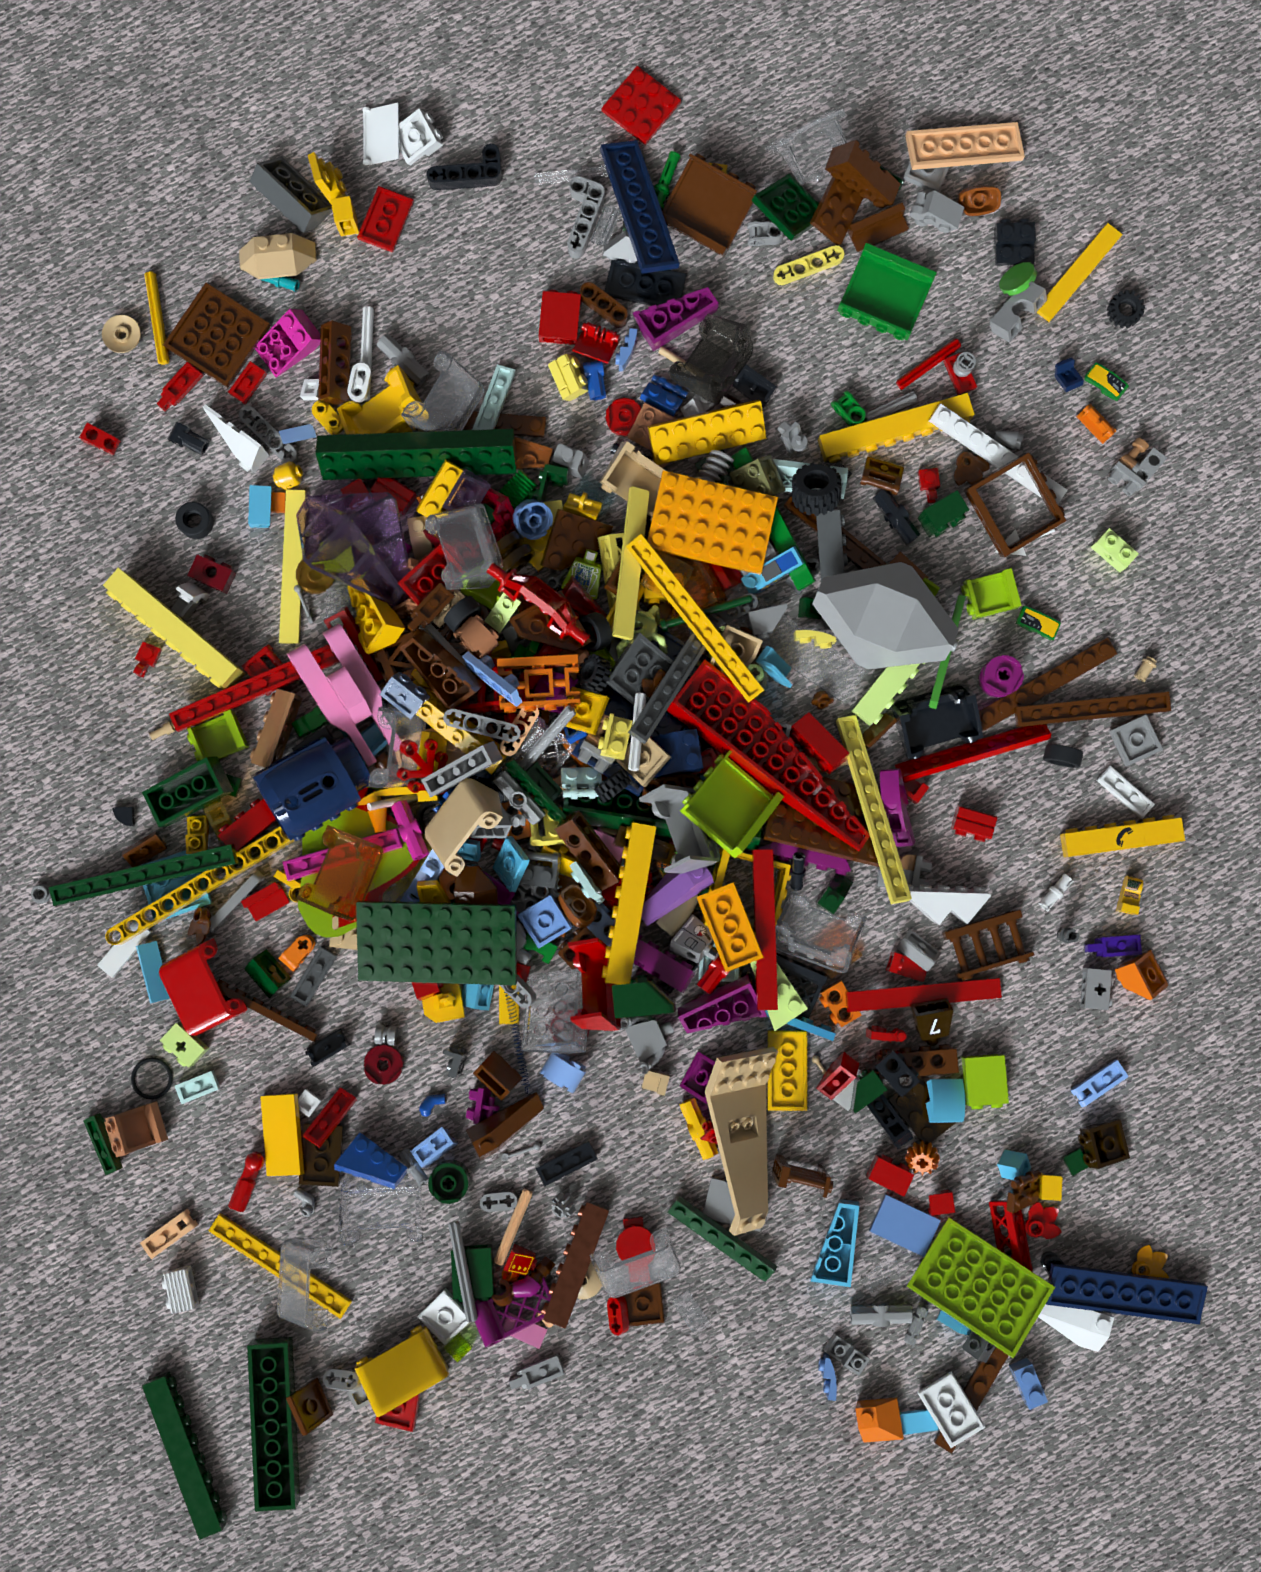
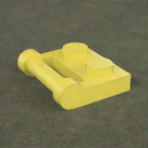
M546 808L543 809L546 813L543 816L545 836L541 837L539 835L538 822L534 825L530 823V844L532 846L565 844L554 830L559 822L551 819Z

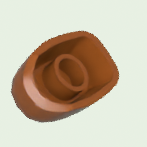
M970 186L961 190L958 194L957 202L964 207L963 212L967 216L985 215L999 209L1001 192L995 186Z
M570 885L561 891L558 900L566 917L578 928L588 927L596 916L597 907L591 898H587L577 885Z

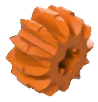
M922 1140L920 1144L914 1141L913 1147L908 1146L905 1160L909 1167L908 1169H913L914 1174L919 1171L923 1176L925 1172L931 1174L932 1169L937 1170L940 1156L937 1147H932L931 1142L926 1145Z

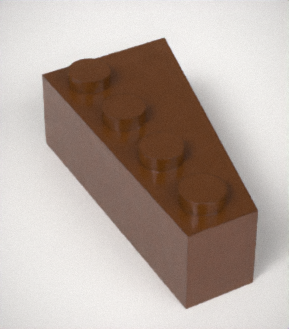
M857 140L832 148L825 170L831 173L832 177L840 179L848 188L854 189L861 197L870 200L878 208L893 205L900 183L887 170H881V164L877 160H871L869 158L870 153L866 149L861 150L859 148L860 143Z
M424 630L400 647V650L447 710L455 708L485 685L480 678Z

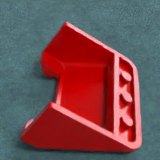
M214 938L162 964L159 969V976L186 1033L191 1036H197L248 1010L245 1003L239 998L225 1001L206 960L214 957L218 950Z

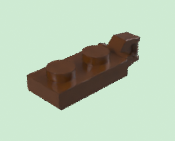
M440 582L413 610L411 615L413 620L407 628L413 633L420 626L425 628L455 598V595Z

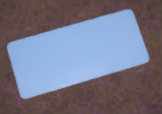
M311 424L279 431L283 444L316 437L314 427Z

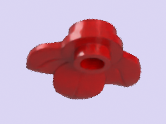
M1040 1202L1033 1204L1028 1211L1029 1219H1027L1024 1226L1026 1233L1034 1238L1042 1236L1045 1239H1052L1062 1233L1061 1229L1054 1224L1059 1209L1050 1206L1043 1208ZM1032 1224H1037L1035 1230L1031 1229Z

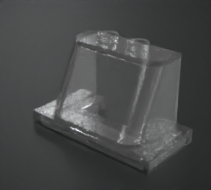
M844 109L830 110L765 146L767 152H781L800 185L810 180L815 182L821 179L823 173L827 172L825 167L832 148L847 143L838 122L839 119L846 116Z

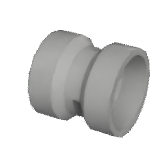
M970 352L961 353L953 365L954 373L959 377L968 376L976 365L975 356Z
M377 1024L375 1044L387 1043L388 1045L395 1046L398 1027L393 1025L385 1027L382 1024Z

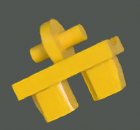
M583 492L582 496L569 493L563 510L596 520L603 503L588 499V493Z

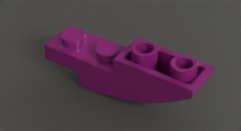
M900 768L881 770V799L896 847L913 846L915 838L907 811L909 802Z

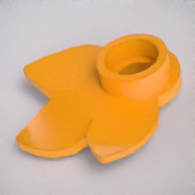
M1150 1245L1143 1246L1137 1253V1261L1132 1265V1274L1169 1278L1166 1272L1162 1270L1168 1255L1160 1251L1152 1252ZM1144 1266L1145 1268L1143 1273H1139L1138 1271L1139 1267Z

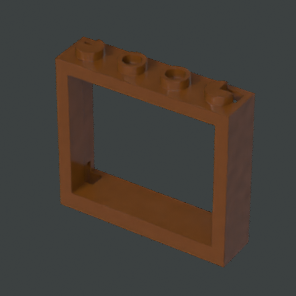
M1029 453L1020 455L963 490L1000 557H1007L1066 521L1064 509L1062 506H1058L1055 501L1057 498L1056 494L1051 488H1048L1045 483L1047 482L1046 476L1042 471L1039 472L1036 466L1038 464L1037 460ZM1023 463L1053 519L1008 546L978 494L977 489Z

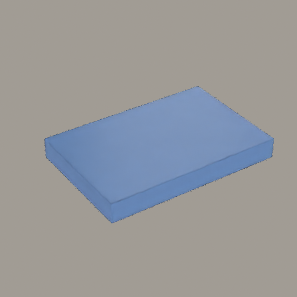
M885 1194L869 1231L925 1257L941 1220Z

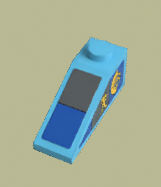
M794 546L764 563L761 575L748 573L741 580L748 593L757 594L803 565L804 561Z

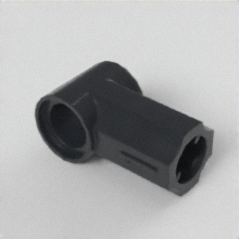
M179 422L175 423L167 438L172 443H178L180 447L184 446L200 455L206 452L210 442Z

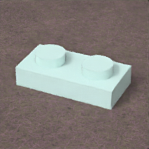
M213 1070L175 1085V1089L181 1104L219 1090L220 1086Z

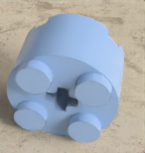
M555 1050L551 1052L540 1074H543L546 1079L561 1088L565 1086L568 1088L567 1091L574 1093L586 1073V1066L577 1061H569L570 1056Z

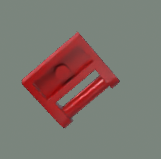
M270 644L263 647L242 665L251 678L271 670L262 660L265 656L276 667L283 664L273 652Z

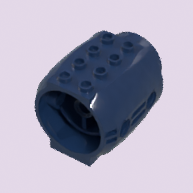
M321 736L251 775L268 807L290 841L292 839L295 841L300 840L306 836L305 832L321 828L323 826L322 823L329 819L330 821L335 820L341 816L340 812L345 809L350 811L358 806L357 802L361 801L358 792L373 783L363 760L347 737L330 745L327 739ZM326 776V781L322 783L323 778Z

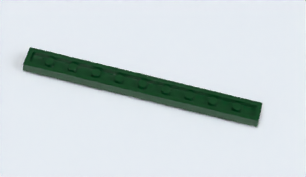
M234 844L52 886L49 887L53 906L237 864L238 859Z

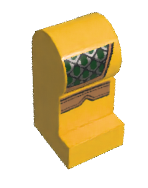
M1125 876L1116 911L1131 915L1139 914L1140 894L1143 888L1142 879Z

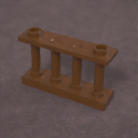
M1021 910L1010 911L942 932L943 939L950 940V943H953L961 968V972L955 974L956 978H962V981L974 978L973 974L1015 961L1024 963L1030 961L1029 957L1035 956L1033 951L1025 952L1017 927V919L1023 917ZM1006 923L1007 926L1009 925L1018 955L1008 958L1006 957L998 932L999 924ZM986 928L991 933L999 961L989 964L979 934H981L980 930ZM966 934L972 938L980 963L979 967L972 969L968 967L960 942L962 940L961 936Z
M775 1155L771 1174L778 1187L786 1188L787 1183L795 1182L817 1188L824 1198H827L828 1193L832 1192L833 1181H831V1176L822 1165L818 1164L817 1171L790 1165L783 1155Z

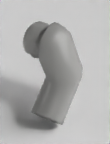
M298 1187L294 1196L302 1201V1215L309 1217L315 1211L314 1197Z

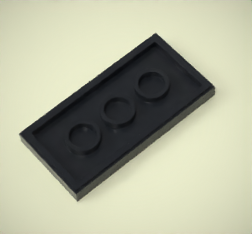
M623 259L611 260L604 292L613 298L657 306L666 303L668 300L682 297L687 273L664 270L641 274L638 263H629Z

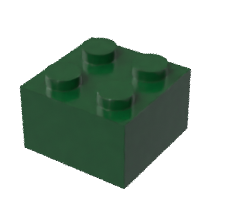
M958 490L924 509L917 519L929 538L934 535L937 538L943 535L950 526L954 528L961 524L962 520L967 518L966 514L970 509Z

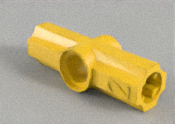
M695 1097L680 1103V1109L686 1119L689 1133L693 1141L695 1140L703 1160L717 1155L718 1149L715 1143L700 1139L705 1134L702 1124L706 1122L705 1116H702Z

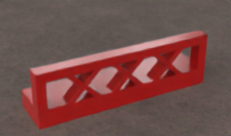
M345 606L334 615L324 619L323 621L328 630L333 627L331 624L332 620L338 617L343 623L342 628L344 630L346 628L348 631L346 632L347 636L352 638L353 646L356 645L358 654H361L363 657V662H366V667L371 671L375 682L383 679L381 672L384 669L377 664L374 653L366 654L358 638L360 628L358 624H355V619L348 607Z
M1007 1200L990 1201L989 1206L997 1249L1004 1253V1247L1007 1245L1012 1250L1010 1258L1033 1272L1022 1209L1011 1213L1007 1211ZM996 1206H1004L1005 1215L1003 1218L997 1213ZM1002 1224L1008 1229L1009 1235L1007 1237L1001 1233L1000 1227Z

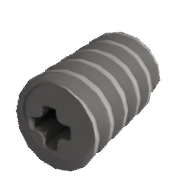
M711 450V457L706 458V463L702 465L703 470H699V476L695 478L711 482H721L722 479L718 475L725 476L726 473L722 469H729L730 466L726 462H733L734 460L724 452Z

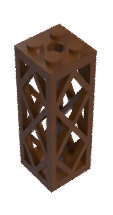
M479 603L482 610L478 616H482L485 623L484 626L488 630L492 629L498 635V632L485 622L489 615L487 607ZM434 622L431 623L443 637L450 630L446 623L440 628ZM420 628L414 633L410 632L400 636L396 643L380 649L374 654L377 664L384 669L381 674L386 683L398 671H405L403 673L409 676L411 681L416 680L411 675L414 666L411 663L402 662L406 657L404 653L400 655L397 661L395 659L401 652L400 647L422 631ZM452 630L445 638L448 642L453 636L454 632ZM449 642L461 656L467 652L459 643Z

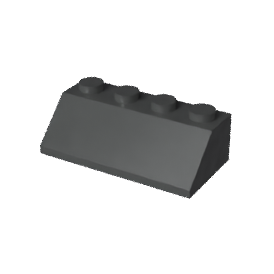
M282 156L256 164L249 182L303 233L315 230L333 212L332 205L328 199Z

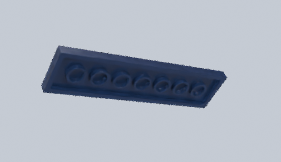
M638 141L601 144L600 152L641 274L678 269L680 262Z
M1051 1263L1048 1283L1053 1285L1055 1289L1046 1305L1200 1324L1208 1286L1205 1283Z

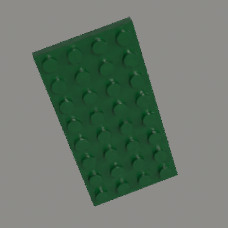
M391 901L356 902L358 981L483 985L517 984L516 905Z

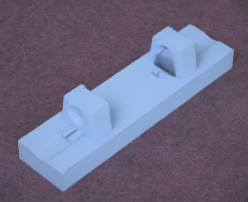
M466 652L462 656L466 666L476 676L517 707L522 703L516 689L519 686V682L513 674L503 679L492 670L495 664L488 655L480 660L470 652Z
M433 849L400 902H420L419 899L410 895L412 893L419 898L417 882L438 880L445 869Z

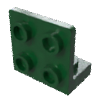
M545 464L544 470L541 469L539 473L540 489L536 488L534 499L545 502L549 482H552V485L556 487L568 486L570 479L568 469Z

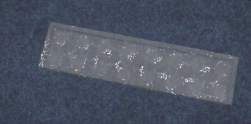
M738 584L727 601L748 594V591ZM754 598L749 603L739 605L741 607L742 613L745 612L743 607L747 605L753 607V602H755ZM758 598L759 604L757 608L753 611L769 608L771 606L763 600H761L760 598ZM737 607L727 609V614L731 617L736 616L738 613ZM748 613L727 624L738 629L740 627L750 629L747 618ZM783 615L772 634H769L768 638L762 639V649L766 646L772 647L793 670L845 704L867 671L832 647L827 649H820V646L815 647L814 639H811L810 643L804 644L794 641L793 634L795 630L805 629Z

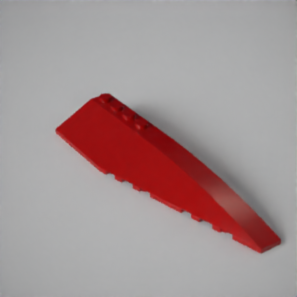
M704 660L675 696L667 711L689 729H697L698 736L723 755L731 750L732 753L728 758L774 795L777 792L784 796L782 800L835 837L860 851L870 837V834L858 819L849 813L844 802H840L833 793L835 791L830 785L827 786L822 779V775L805 754L796 748L792 738L787 737L782 730L783 727L774 721L770 716L771 713L756 699L748 703L727 676Z

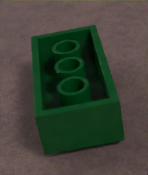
M213 756L198 761L148 788L142 794L160 828L170 826L234 792L218 757Z

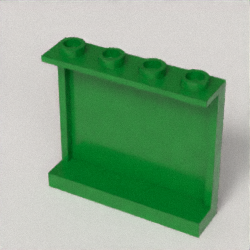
M866 243L837 311L845 318L852 317L857 319L864 326L871 325L876 327L875 329L878 332H888L893 334V337L897 340L903 341L905 339L908 341L937 272Z

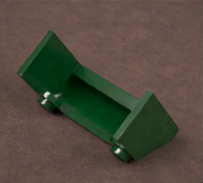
M638 975L636 980L630 981V984L612 985L615 1018L676 1012L675 1001L652 978H648V975Z

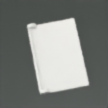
M399 103L372 109L363 107V164L372 165L399 159Z

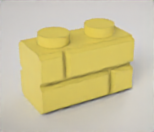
M564 354L548 364L563 400L572 401L588 391L586 386L588 381L579 370L580 362L575 356Z

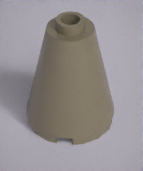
M698 894L656 920V923L674 938L687 922L697 905Z

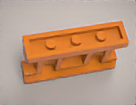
M578 654L497 659L498 675L501 677H507L512 674V671H504L507 669L532 668V670H524L525 681H518L519 686L516 689H525L526 700L534 699V701L522 702L516 707L511 702L506 703L508 700L500 695V710H504L505 713L516 712V709L522 708L526 712L536 711V708L544 707L545 710H556L558 706L566 707L568 705L576 709L577 705L581 704L580 691L570 692L569 673H579ZM572 666L564 668L565 679H553L552 668L544 669V667ZM548 675L549 693L529 694L528 676ZM553 687H565L566 697H574V699L546 700L554 698Z

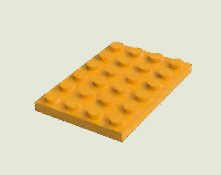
M663 470L647 541L655 551L761 575L778 497Z

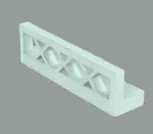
M773 459L778 473L784 481L783 484L786 492H792V477L796 474V470L802 469L803 465L806 464L808 466L810 463ZM830 466V468L834 467L837 473L840 474L842 486L841 499H844L848 480V468Z

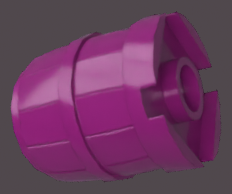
M1008 655L997 656L991 659L982 667L979 674L978 682L981 690L991 697H1005L1015 692L1022 685L1024 679L1020 662ZM1004 671L1007 679L1001 680L998 673Z

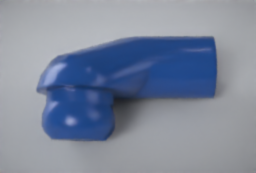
M445 1094L427 1096L419 1107L421 1115L427 1117L431 1114L434 1105L446 1104Z

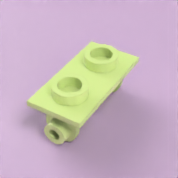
M503 592L485 619V622L501 633L521 601L519 599L513 601Z

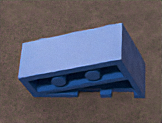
M360 1132L334 1164V1170L343 1171L395 1189L407 1174V1167Z

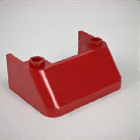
M599 938L568 942V947L575 952L573 957L574 967L578 968L581 972L583 1007L578 1009V1013L575 1016L570 1017V1021L581 1029L620 1030L622 1025L621 1018H615L612 985L617 984L605 983V978H602L603 966H607L608 958H605L607 945Z

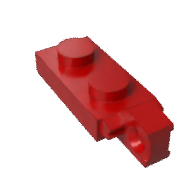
M186 362L162 388V398L156 404L165 412L171 405L175 407L204 375L191 363Z

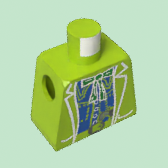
M587 549L584 559L576 557L561 588L564 589L573 575L593 599H597L602 565L595 563L598 553Z

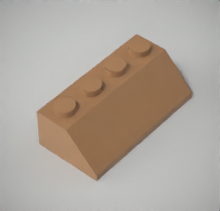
M279 689L276 690V693L272 694L270 710L266 711L263 722H265L264 727L259 730L257 746L253 748L250 755L252 764L265 768L282 758L293 727L292 723L296 719L303 698L294 693Z

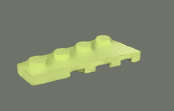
M754 961L750 965L756 978V962ZM778 963V1010H767L774 1031L808 1009Z

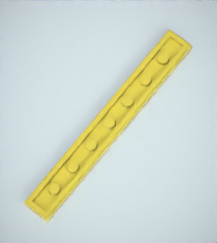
M633 486L629 488L612 632L613 637L626 640L633 639L641 565L626 546L640 534H643L645 537L650 492Z
M286 490L279 630L280 644H300L301 601L298 593L294 591V586L298 585L296 580L297 566L304 559L307 493L305 490Z

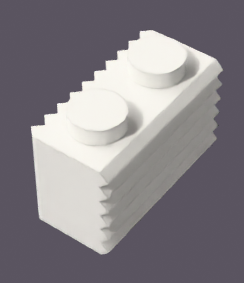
M191 1265L168 1270L163 1274L164 1277L161 1280L162 1287L167 1290L166 1306L168 1309H171V1314L195 1309L199 1305Z

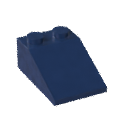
M697 729L650 737L671 756L654 778L696 773L703 769Z

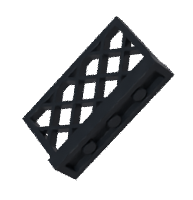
M776 952V962L782 971L788 972L785 974L786 977L792 974L798 976L800 983L793 985V987L802 986L805 996L800 998L802 1000L807 999L809 1003L807 1012H802L800 1016L809 1019L821 989L828 978L827 973ZM750 963L746 964L740 978L745 975H752L756 984V978ZM812 982L818 985L815 992L807 994L804 987L805 984Z

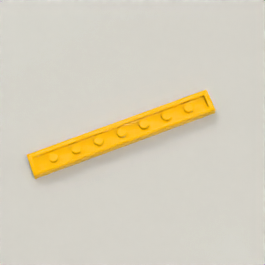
M222 1213L217 1216L208 1230L341 1319L350 1306L351 1299Z

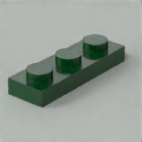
M101 1113L83 1120L105 1175L122 1169L120 1157H116L112 1150L104 1123L105 1120L102 1118Z

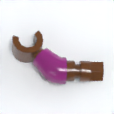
M545 1256L535 1267V1272H531L524 1279L513 1282V1285H510L504 1279H499L501 1287L506 1289V1291L502 1295L493 1294L491 1296L493 1301L499 1306H506L512 1302L514 1296L515 1298L532 1297L541 1289L540 1285L543 1283V1277L546 1278L556 1264Z

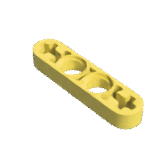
M835 245L780 265L774 270L773 279L778 285H785L836 266L843 261L844 250L840 246ZM833 252L840 254L838 259L831 257ZM820 258L823 264L819 267L814 266L812 260ZM799 264L803 265L805 271L797 273L794 267ZM780 271H782L783 274L788 273L785 275V279H782V277H778Z

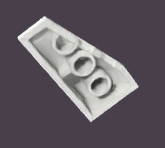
M1046 1304L1038 1316L1078 1346L1097 1352L1109 1338L1114 1317L1110 1313Z

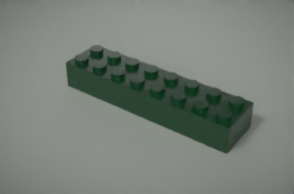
M293 1337L252 1339L247 1345L255 1512L296 1509L300 1502L297 1423L286 1400L288 1396L295 1392Z

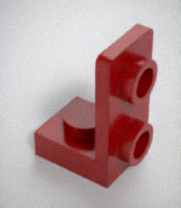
M896 952L890 953L886 971L924 982L927 971L907 956Z

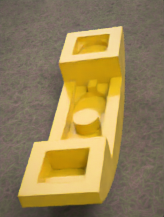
M397 785L374 791L362 798L358 803L359 805H367L371 802L380 801L381 796L417 794L418 802L437 801L440 799V795L430 797L427 790L413 793L408 790L407 785Z

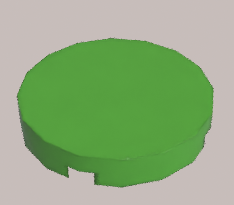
M1023 262L1010 268L999 282V287L1003 294L1016 295L1025 291L1030 286L1029 283L1031 281L1034 282L1036 279V268L1030 262Z

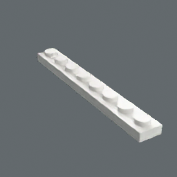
M942 404L938 405L929 419L930 423L998 469L1019 457ZM1023 463L1005 472V474L1041 497ZM1046 476L1047 482L1045 483L1049 489L1051 488L1057 497L1055 501L1059 504L1067 489Z

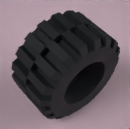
M813 462L808 466L806 464L803 465L802 469L796 470V474L792 477V501L794 506L799 508L800 512H806L807 515L815 514V516H819L821 513L825 515L827 511L832 512L834 507L839 505L841 500L840 474L837 473L834 467L830 468L829 464L823 465L821 462L814 464Z

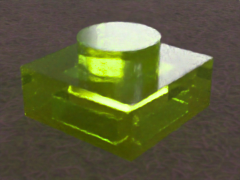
M459 1332L444 1346V1349L458 1363L473 1346Z

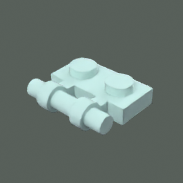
M592 767L561 768L562 789L570 788L569 790H563V797H571V799H577L578 797L595 799V797H599L594 789L602 783L601 773Z
M576 861L569 865L573 871L571 873L572 877L583 886L581 889L583 894L587 898L594 899L598 904L604 902L601 890L594 884L592 878L582 865Z

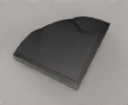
M134 807L113 808L114 816L120 823L134 827Z

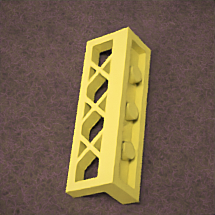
M624 533L598 537L605 584L622 554V548L620 549L617 546L616 538H622L623 543ZM606 589L610 611L617 596ZM639 602L637 604L636 610H640Z

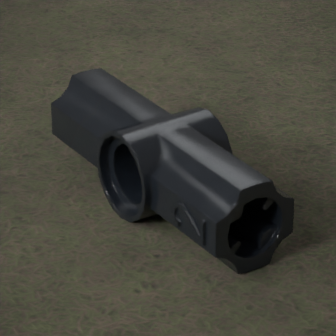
M883 489L873 497L874 502L883 512L885 521L890 523V528L895 529L905 545L910 544L920 536L919 531L910 521L907 510L902 504H898L890 491Z

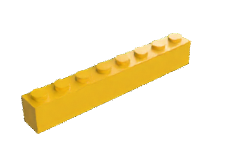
M965 393L819 435L817 441L824 462L835 463L841 460L840 457L848 455V458L859 455L861 451L866 450L869 453L877 450L882 445L890 447L895 445L896 441L903 440L908 442L913 440L914 436L922 434V437L931 435L934 430L939 429L929 422L930 417L939 404L944 405L970 423L975 414L969 395Z
M631 823V827L627 826L625 838L628 839L627 847H623L622 858H625L624 866H620L618 878H622L621 886H617L615 898H618V904L613 906L612 918H615L614 926H610L608 938H612L611 945L606 947L605 958H608L607 966H603L602 978H605V983L619 985L630 984L656 826Z

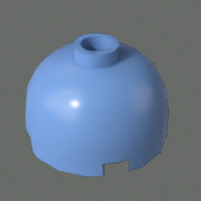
M527 499L515 508L513 523L516 530L523 537L534 540L548 533L547 530L553 524V515L550 508L542 501Z

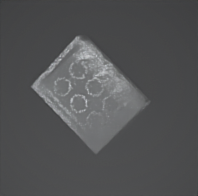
M578 969L529 975L527 984L536 993L537 998L534 1005L525 1008L522 1051L560 1054L586 1052L588 1029H581L570 1021V1017L575 1016L578 1013V1009L583 1008L581 972Z

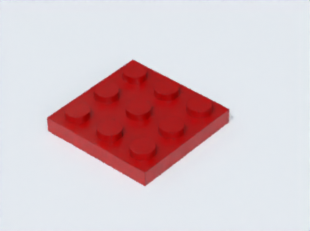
M636 66L603 105L601 111L646 146L681 104V99L639 66Z

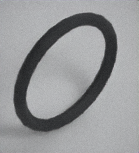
M151 1057L141 1060L134 1067L131 1074V1084L134 1091L140 1097L150 1100L164 1096L169 1091L173 1081L170 1067L159 1058ZM157 1062L167 1070L168 1084L164 1091L157 1095H146L136 1085V1072L144 1063Z

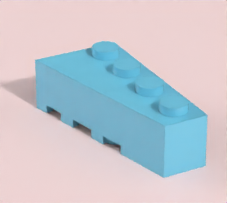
M839 1199L812 1272L811 1282L851 1287L859 1214L858 1201Z

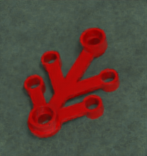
M427 739L424 743V748L427 750L425 762L417 753L418 745L412 740H404L400 744V752L410 757L420 769L408 770L401 767L397 771V777L403 781L409 778L427 777L434 773V761L438 762L437 770L446 766L448 755L442 751L435 754L438 743L433 739ZM416 780L409 781L407 785L408 790L413 793L426 790L423 783H419Z

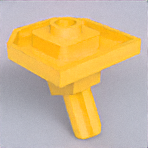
M443 983L444 987L441 988L443 993L422 1000L424 1015L435 1023L465 1018L460 984Z

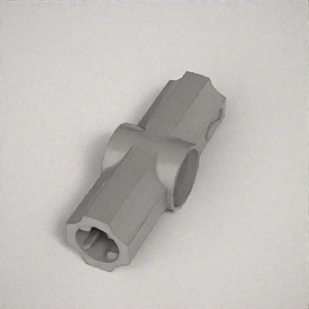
M389 334L383 335L379 339L377 347L390 359L395 367L399 365L406 375L418 386L427 380L430 375L429 372L416 361L414 355L406 347L398 344Z
M506 769L493 780L494 784L509 799L511 806L517 808L525 815L532 825L545 816L544 810ZM515 794H521L524 800H517Z
M877 1302L872 1303V1305L850 1306L851 1325L872 1324L876 1327H887L890 1324L912 1323L911 1305H890L885 1302L878 1304Z

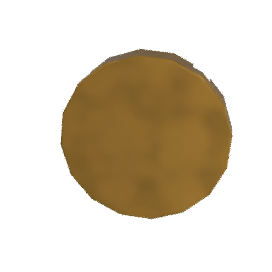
M309 556L304 558L296 569L298 585L310 594L326 592L332 586L335 579V574H324L322 565L311 567Z

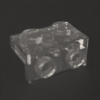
M344 587V589H326V618L334 615L345 606L348 607L354 617L353 611H351L348 587ZM339 617L331 621L333 627L337 624L343 627Z

